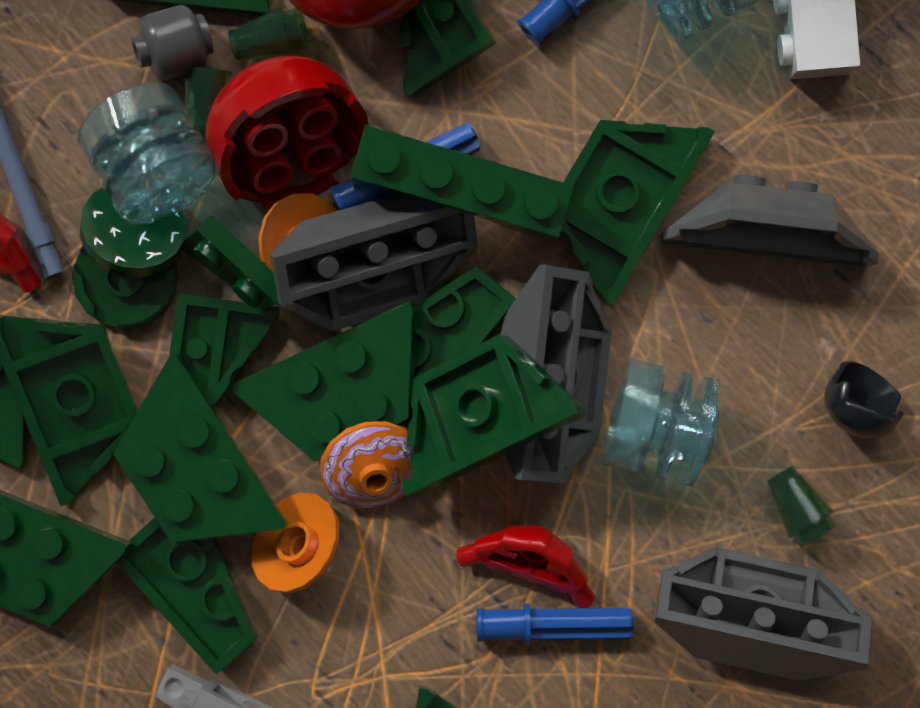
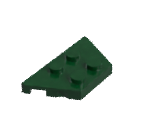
M600 120L563 181L564 183L574 185L560 235L582 269L589 272L593 286L606 304L612 306L712 138L715 131L709 127L683 128L666 126L667 124L645 123L641 125L627 124L625 121Z
M408 301L231 384L232 391L314 462L321 460V456L329 442L346 428L363 422L387 421L399 425L412 419L413 415L410 398L411 378L415 372L413 325L414 319H417V307L413 301Z
M0 315V361L56 497L62 507L69 504L81 487L111 459V455L138 409L104 325Z
M499 334L412 379L410 405L413 415L408 425L406 446L414 447L411 479L403 480L404 494L409 497H418L586 416L585 408L513 339Z
M174 354L169 357L113 454L170 542L280 530L289 524L179 355Z
M0 490V607L48 627L57 625L75 608V603L83 595L90 593L103 580L102 576L121 558L126 557L133 550L135 543Z

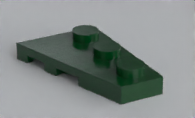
M476 266L424 299L423 303L417 306V319H414L413 325L415 372L411 378V386L413 378L487 341L501 324L503 316L516 298Z
M154 517L129 540L135 543L133 550L126 557L121 558L117 564L216 675L256 640L257 634L215 537L170 542Z

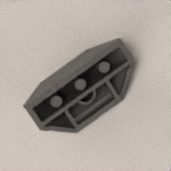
M735 175L734 183L726 182L666 229L662 233L661 241L663 244L859 267H870L878 264L879 256L878 251L832 194L817 193V184L788 181L786 182V189L765 187V178L750 175Z
M391 195L301 221L270 253L278 303L282 307L292 312L294 311L331 331L368 321L408 301H413L415 305L423 303L424 299L440 290L453 276L465 257L469 258L478 248L475 217L472 214L442 205Z
M539 265L503 316L501 335L509 336L568 391L585 408L587 413L586 416L505 454L515 479L565 484L572 474L571 470L583 459L600 434L612 330L602 304L592 288L593 281L589 272L550 265Z
M715 547L688 559L676 567L672 566L662 571L654 623L695 658L797 681L863 670L868 666L872 617L862 608L858 609L840 588L817 569Z

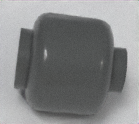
M185 5L171 7L143 16L139 23L140 35L131 38L134 55L139 67L149 66L151 72L159 80H169L197 72L206 65L207 55L213 53L212 38L204 16L201 13L195 15Z

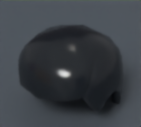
M843 361L825 388L824 402L827 412L836 425L851 436L870 440L879 439L891 433L904 415V412L901 410L896 414L897 406L901 400L899 391L883 376L855 361Z

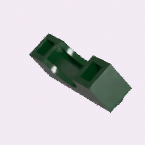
M369 125L364 127L350 176L352 184L401 198L421 200L463 211L494 222L504 228L552 242L556 241L560 236L574 185Z

